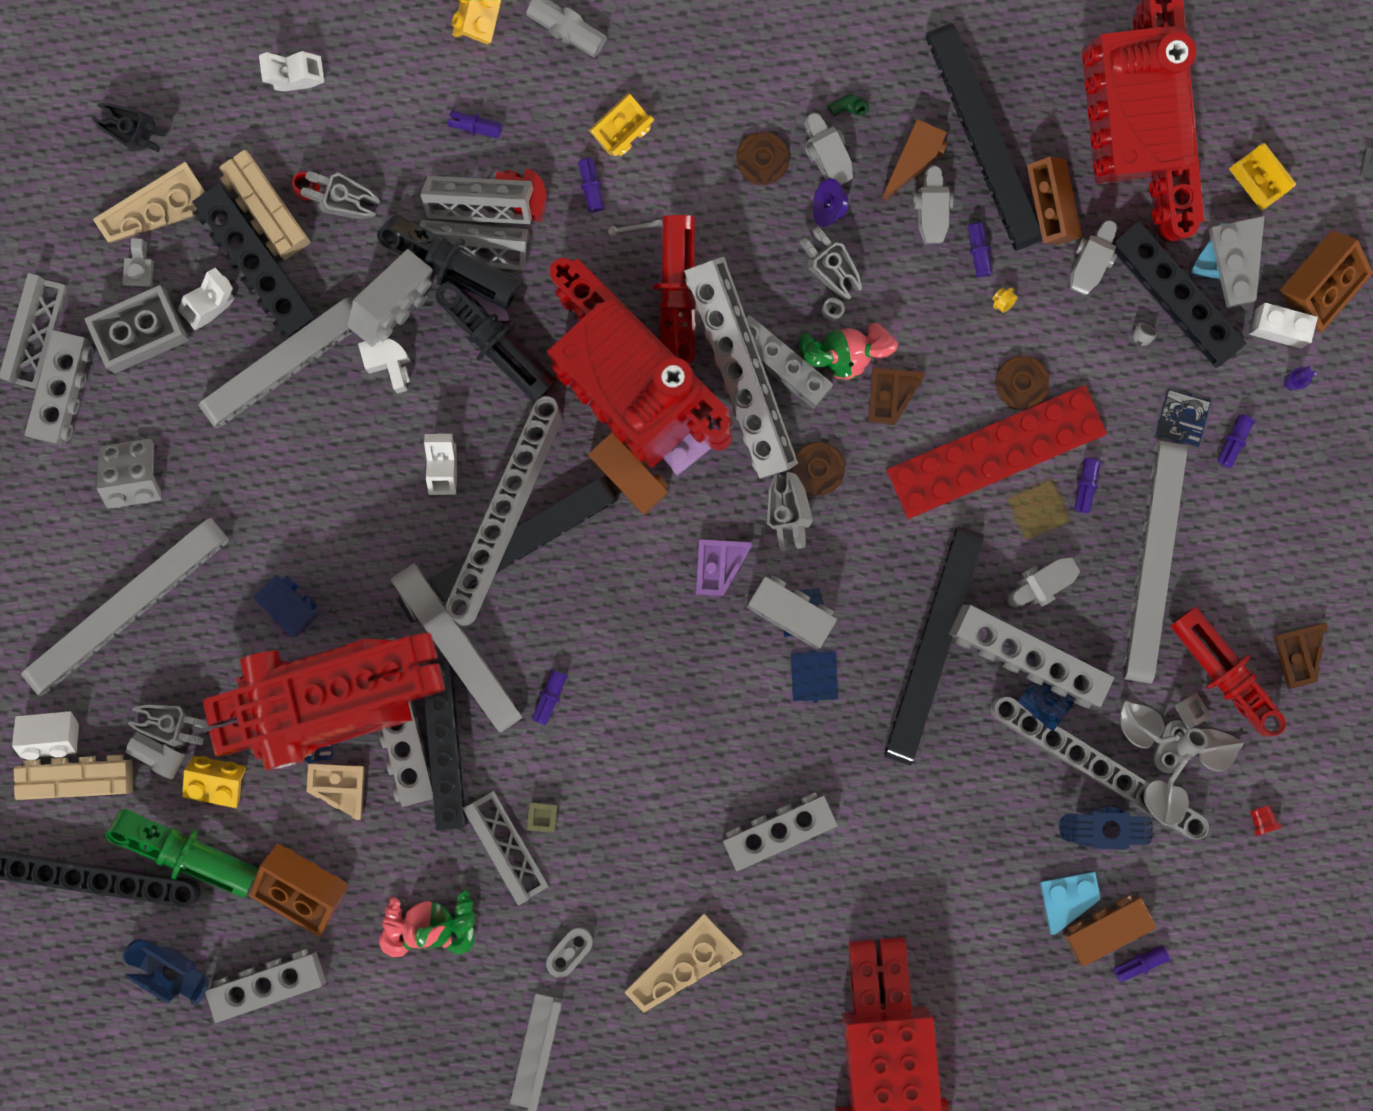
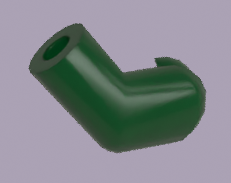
M847 94L827 105L833 117L843 111L855 115H865L869 110L867 101L853 94Z

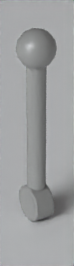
M662 220L619 228L611 226L608 228V234L614 237L622 232L662 227Z

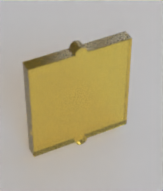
M1052 480L1008 499L1015 515L1014 521L1018 522L1026 540L1070 521L1062 505L1063 499L1059 498Z

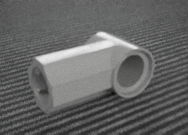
M138 731L130 739L126 750L127 754L152 766L151 769L154 772L169 779L174 778L186 756V753L182 750L178 752L175 750L176 747L166 743L162 744Z

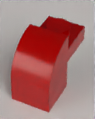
M526 168L523 178H520V174L514 171L505 170L504 173L497 171L495 179L532 182L533 192L529 200L532 220L542 223L547 206V193L542 179L528 168ZM514 207L515 214H523L522 208Z

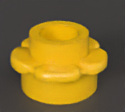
M1001 288L992 299L994 301L993 307L999 309L1002 313L1008 311L1018 298L1013 293L1014 289L1008 288L1006 290Z

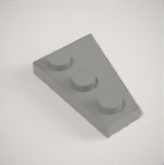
M1264 216L1214 226L1209 229L1227 308L1253 303L1257 299Z

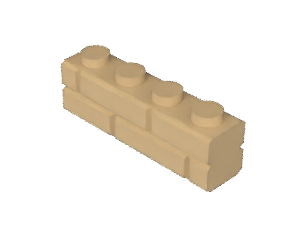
M243 150L234 156L233 159L220 166V170L224 174L220 179L229 191L233 189L236 191L239 197L235 201L244 213L249 211L254 219L250 221L259 235L265 233L270 240L265 244L274 257L280 255L283 260H286L311 243L247 150Z
M124 755L106 756V761L97 762L96 756L79 757V763H68V758L51 759V764L41 765V759L23 760V766H15L14 768L15 799L133 793L132 760H124Z

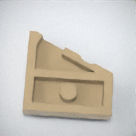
M310 763L308 764L307 792L317 798H321L334 808L349 814L352 818L362 820L365 766Z

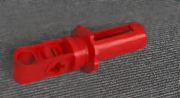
M666 215L662 217V283L652 285V290L659 291L662 295V301L659 303V309H661L659 323L660 341L677 358H681L689 364L695 358L696 303L694 302L695 299L692 291L686 284L685 270L695 267V217L690 215Z
M1196 606L1184 613L1169 626L1208 673L1210 679H1212L1206 684L1207 689L1220 688L1221 692H1223V698L1226 701L1231 699L1237 710L1261 736H1276L1285 730V717L1272 703L1268 694L1255 682L1257 676L1254 673H1250L1245 666L1250 656L1246 654L1238 658L1239 656L1235 655ZM1192 627L1196 630V632L1200 635V637L1205 641V643L1209 646V648L1213 651V653L1218 657V659L1222 662L1223 666H1224L1226 669H1224V668L1220 665V663L1216 660V658L1211 654V652L1207 649V647L1202 643V641L1198 638V636H1197V635L1194 633V631L1191 629ZM1268 716L1272 717L1276 725L1273 731H1269L1265 727V719Z

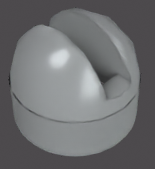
M829 298L823 304L821 313L823 318L829 322H835L841 318L845 307L839 299ZM832 306L836 308L833 314L829 313Z
M1144 322L1138 323L1133 331L1134 342H1142L1140 346L1149 345L1157 336V331L1151 325Z

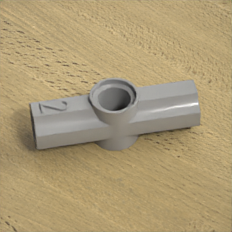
M532 0L526 12L527 16L548 28L555 38H562V42L565 44L572 43L594 58L599 54L607 39L606 35L586 24L575 11L567 7L562 9L550 0Z

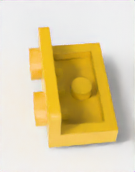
M458 0L460 1L459 8L452 19V26L454 27L452 35L455 37L464 35L484 44L491 43L501 0Z
M626 94L589 131L609 155L617 156L619 154L621 156L632 147L630 143L637 136L640 138L651 129L650 124L655 119L651 115L646 114L631 94Z
M1265 143L1259 145L1229 168L1261 211L1296 186L1295 181Z
M192 756L184 770L182 797L237 808L240 801L241 780L246 772V766L234 762L214 760L206 756Z

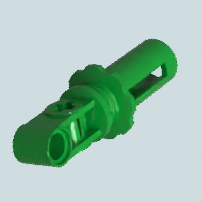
M128 809L118 810L105 834L111 843L153 859L160 866L165 864L173 868L172 879L176 880L180 872L182 874L186 873L241 898H245L259 869L254 865L199 842V839L196 840L199 833L196 829L189 836H184L176 828L169 829Z

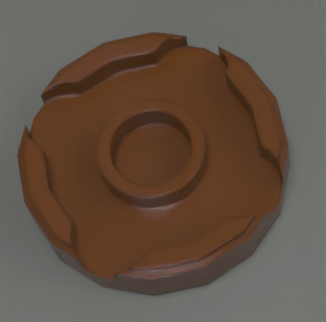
M752 133L743 139L738 147L736 157L738 171L744 179L752 184L762 186L774 184L784 176L788 169L790 158L788 147L774 133Z
M1014 356L1005 361L997 371L995 378L996 392L1001 401L1009 407L1018 410L1032 408L1041 403L1049 390V374L1045 366L1036 358Z
M812 442L803 446L795 454L798 464L791 468V473L798 476L807 494L824 496L833 492L842 483L845 475V462L841 453L834 446L826 443Z

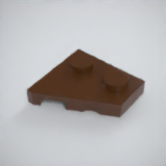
M872 368L868 423L895 425L925 377V372Z
M1327 623L1273 636L1287 689L1318 681L1319 661L1322 659L1324 649L1321 646L1324 632L1327 631Z

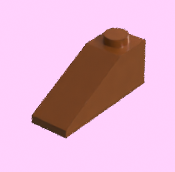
M917 119L882 199L888 200L933 164L936 156L942 157L948 142L943 141L947 132Z

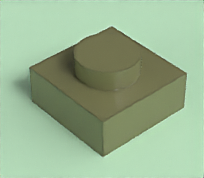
M530 802L527 830L555 833L558 805Z

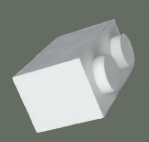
M1264 303L1255 310L1249 334L1293 347L1303 348L1312 342L1318 317Z
M71 711L15 716L12 747L21 759L35 760L44 756L64 757L67 754H76L79 723Z

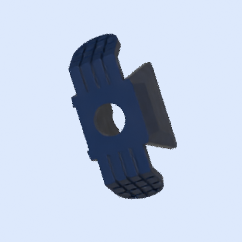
M1109 806L1076 809V812L1090 815L1065 814L1059 822V832L1065 841L1075 842L1090 849L1125 850L1129 848V845H1148L1151 843L1153 836V822L1150 816H1130V812ZM1107 821H1115L1119 825L1120 831L1115 838L1109 839L1103 834L1102 828Z
M136 939L130 942L124 949V962L129 966L140 968L148 973L127 974L126 978L150 994L167 1003H170L179 994H182L190 999L191 1004L195 1006L204 997L209 984L207 975L195 969V962L171 947L158 946L143 939ZM166 965L180 973L177 979L169 980L164 974Z

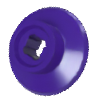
M832 178L823 181L814 196V220L819 226L827 227L832 225L837 219L842 218L848 209L847 195L843 192L840 183Z

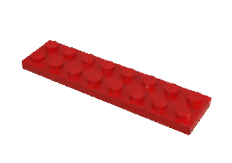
M1083 385L887 469L886 472L908 520L1105 436L1107 432L1086 385Z

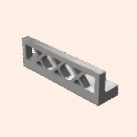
M428 176L421 191L427 219L531 224L532 221L529 200L533 192L531 181ZM432 203H439L446 209H433ZM464 204L472 210L463 211L457 205ZM491 206L494 209H496L497 212L491 213L482 207ZM520 207L523 214H515L509 208Z
M421 220L419 226L430 230L437 236L445 237L447 242L455 244L460 239L465 240L464 249L467 253L495 268L525 271L529 229ZM481 247L489 248L494 255L486 259L482 258L476 251ZM508 250L520 251V262L509 261L503 254Z
M28 273L1 366L0 379L37 389L52 330L56 329L68 286L44 280L38 275ZM45 286L58 289L56 300L46 305L42 298ZM46 311L50 318L49 326L39 331L35 324L36 317ZM39 337L43 344L42 351L32 357L28 350L29 342ZM31 363L36 371L33 382L19 379L22 368Z
M495 791L463 808L518 906L549 887ZM492 799L497 807L495 819L483 817L478 806ZM499 813L505 822L498 821ZM486 821L493 823L492 830ZM497 824L509 828L511 835L508 843L497 841L494 836ZM513 837L516 840L518 846L512 845ZM500 845L507 847L506 853H504ZM510 848L521 850L525 858L522 867L510 864L507 859ZM527 861L532 870L525 868ZM514 869L521 871L519 878ZM524 872L535 874L541 885L526 892L521 883Z
M536 992L510 1104L526 1107L528 1111H537L563 998Z

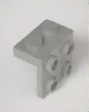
M151 439L100 447L98 453L97 490L107 509L161 500V490L153 475L154 443Z

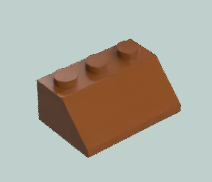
M1331 230L1292 277L1285 282L1280 291L1287 305L1294 311L1318 317L1315 329L1322 333L1373 272L1358 240Z
M277 843L261 864L249 897L314 935L321 937L343 900L349 884L340 877L323 870L314 862H310L297 855L290 848H285Z

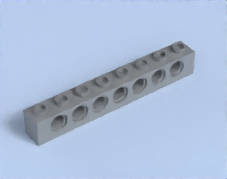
M724 256L685 270L686 284L692 291L696 301V311L702 318L705 326L706 339L713 348L715 364L722 373L724 389L730 395L733 404V414L740 423L743 431L742 438L745 445L749 448L754 470L758 473L759 478L789 470L797 465L798 461ZM709 285L714 289V296L709 293ZM718 311L723 314L724 322L719 320ZM728 337L733 342V348H731L727 343ZM737 363L742 367V374L737 370ZM746 389L750 391L752 400L746 396ZM755 415L760 418L761 426L755 421ZM764 441L770 445L771 451L765 448Z

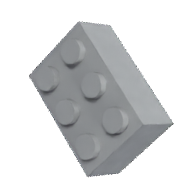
M407 249L353 299L347 327L371 347L379 341L384 342L391 335L392 328L397 323L402 325L408 319L410 311L414 307L420 308L428 298V295H426L427 290L432 284L430 279L433 269Z
M161 285L84 318L106 369L115 374L190 341L169 292Z
M773 575L770 579L765 576L746 608L815 649L821 648L837 621L832 616L834 611L822 604L817 607L808 602L810 597L799 590H795L792 593L784 588L786 583Z

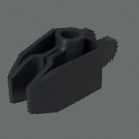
M99 103L97 107L108 111L109 117L114 119L103 121L92 117L93 122L102 131L124 146L136 151H141L147 147L159 153L161 147L149 141L150 136L153 132L158 136L165 137L168 131L155 126L156 123L153 116L139 110L111 103Z

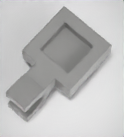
M131 238V252L133 256L132 258H124V286L152 288L154 261L146 259L148 242L143 239Z

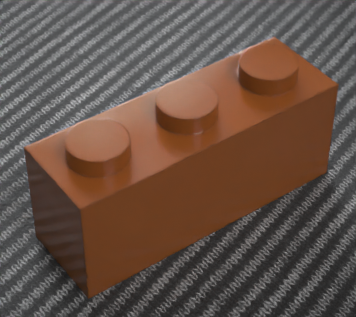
M1050 156L1028 164L1027 169L1043 244L1061 245L1082 238L1066 159Z
M611 432L588 456L641 514L646 516L668 495V491L665 489L668 484L658 474L653 476L647 470L649 465L644 460L642 462L637 460L628 450L627 442L621 443Z
M1131 894L1124 895L1116 900V906L1110 909L1102 907L1091 914L1093 918L1084 923L1082 920H1078L1067 926L1068 931L1063 933L1078 964L1084 967L1157 928L1142 898L1136 895L1132 897Z

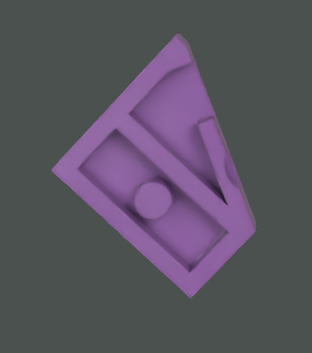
M699 540L696 595L724 596L752 547V542Z

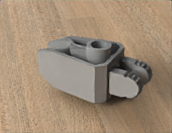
M811 113L805 119L806 121H804L805 128L807 129L806 132L810 138L806 142V154L812 162H816L826 180L832 178L842 185L853 178L852 161L844 147L846 144L840 130H836L834 126L828 129L818 113Z
M935 165L926 170L923 176L925 177L923 179L924 187H921L918 193H914L913 197L914 209H918V228L924 244L943 243L949 228V209L953 208V193L949 192V187H943L942 170Z
M307 172L306 179L320 184L324 188L322 193L310 188H302L300 194L319 202L318 206L322 212L355 219L375 217L376 213L361 207L359 201L374 205L380 203V200L367 188L340 173L333 174L327 178L314 172Z
M1113 221L1103 222L1098 227L1099 229L1094 236L1091 235L1087 239H1081L1075 252L1079 256L1070 277L1071 290L1087 295L1100 282L1106 268L1112 267L1117 253L1114 252L1116 246L1111 243L1115 232H1117L1116 229H1118Z
M816 227L813 233L823 246L822 249L817 252L813 244L805 237L799 241L810 257L807 268L831 291L844 299H850L851 296L843 285V280L846 278L856 291L862 290L859 273L844 244L832 243L823 230Z
M787 472L786 484L784 477L776 474L769 488L767 524L772 529L777 530L778 543L782 551L790 549L789 531L793 530L796 548H805V528H809L813 522L805 488L794 473Z
M1073 558L1058 559L1041 569L1034 566L1022 573L1024 578L1018 581L1020 587L1007 595V604H1009V607L1017 608L1029 602L1031 606L1039 603L1042 607L1056 599L1054 597L1055 593L1072 584L1079 575L1080 570Z
M142 705L132 709V711L148 717L147 719H150L142 724L128 722L130 727L140 733L178 749L186 745V742L198 745L203 744V738L188 734L191 725L201 729L207 728V721L193 718L190 711L180 706Z

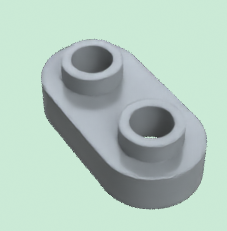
M1172 720L1165 725L1164 733L1160 737L1172 736L1176 729H1180L1183 735L1189 730L1183 721ZM1177 740L1157 744L1153 754V764L1160 772L1174 773L1184 757L1177 750ZM1168 754L1173 758L1172 763L1169 765L1165 763V757Z
M582 927L571 929L549 954L546 961L549 973L557 978L568 976L590 951L593 944L591 933ZM581 936L584 939V944L582 946L575 945V937ZM557 958H564L566 965L558 967L555 962Z

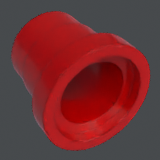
M299 172L292 180L293 192L299 199L310 201L312 199L301 195V190L298 188L301 181L308 180L305 178L307 173ZM310 182L308 188L319 192L320 184Z
M1270 805L1250 811L1256 829L1253 831L1255 837L1282 828L1281 823H1277Z

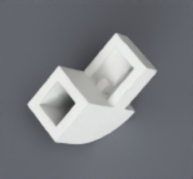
M304 51L289 57L268 52L259 55L262 82L273 84L274 90L291 91L311 88L324 83L321 56Z
M214 268L206 273L201 287L183 296L178 311L194 330L211 322L231 305L235 298L231 294L233 288L229 280Z
M386 339L384 342L379 341L373 347L367 342L358 343L365 370L369 374L388 368L393 389L397 393L408 391L406 383L410 382L406 366L401 367V364L411 362V360L397 342Z
M441 433L425 434L424 445L427 457L426 482L428 494H456L457 451L453 435Z

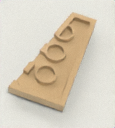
M184 162L93 220L107 242L113 243L194 217L193 211L196 210V207L192 201L205 193V190L189 165Z
M703 913L624 993L644 1013L675 995V993L697 982L710 972L719 969L732 959L741 956L742 952Z

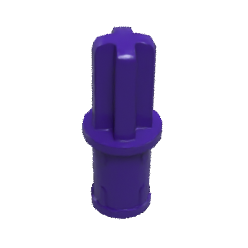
M451 110L449 114L450 117L459 120L448 119V127L469 131L471 135L477 133L493 138H499L502 133V124L500 122L480 118L479 114L472 116L455 110Z
M583 158L578 161V166L582 179L580 187L585 193L588 212L603 211L605 207L600 192L602 184L601 181H598L594 160L592 158Z
M982 222L968 225V232L972 250L969 253L973 254L976 277L990 276L993 274L989 256L991 247L987 245L984 224Z
M1310 366L1295 368L1285 377V387L1290 391L1306 388L1312 382V378L1316 376V370L1311 371Z
M1243 414L1238 415L1230 435L1225 437L1227 441L1217 459L1220 465L1227 468L1233 466L1241 448L1246 446L1245 440L1255 423L1254 419Z
M1084 458L1080 481H1077L1079 488L1074 506L1077 512L1089 513L1091 510L1095 489L1099 487L1096 485L1102 463L1099 460Z
M555 670L551 671L552 673L544 691L539 693L542 696L532 717L535 722L543 725L548 723L556 702H560L558 697L568 676Z
M1160 945L1142 955L1137 953L1135 958L1115 966L1114 973L1120 982H1124L1141 973L1148 974V970L1170 962V958L1164 946Z

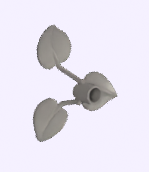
M1125 701L1121 708L1120 722L1126 738L1137 747L1147 749L1154 741L1157 743L1178 741L1177 750L1184 758L1168 780V783L1166 784L1160 780L1153 781L1146 787L1144 792L1145 804L1152 815L1165 826L1174 825L1186 814L1189 801L1186 791L1180 787L1173 786V783L1191 757L1199 754L1201 763L1208 769L1217 772L1225 771L1234 763L1244 742L1218 730H1200L1198 728H1192L1184 735L1178 732L1176 735L1160 737L1164 733L1165 725L1160 714L1154 709Z

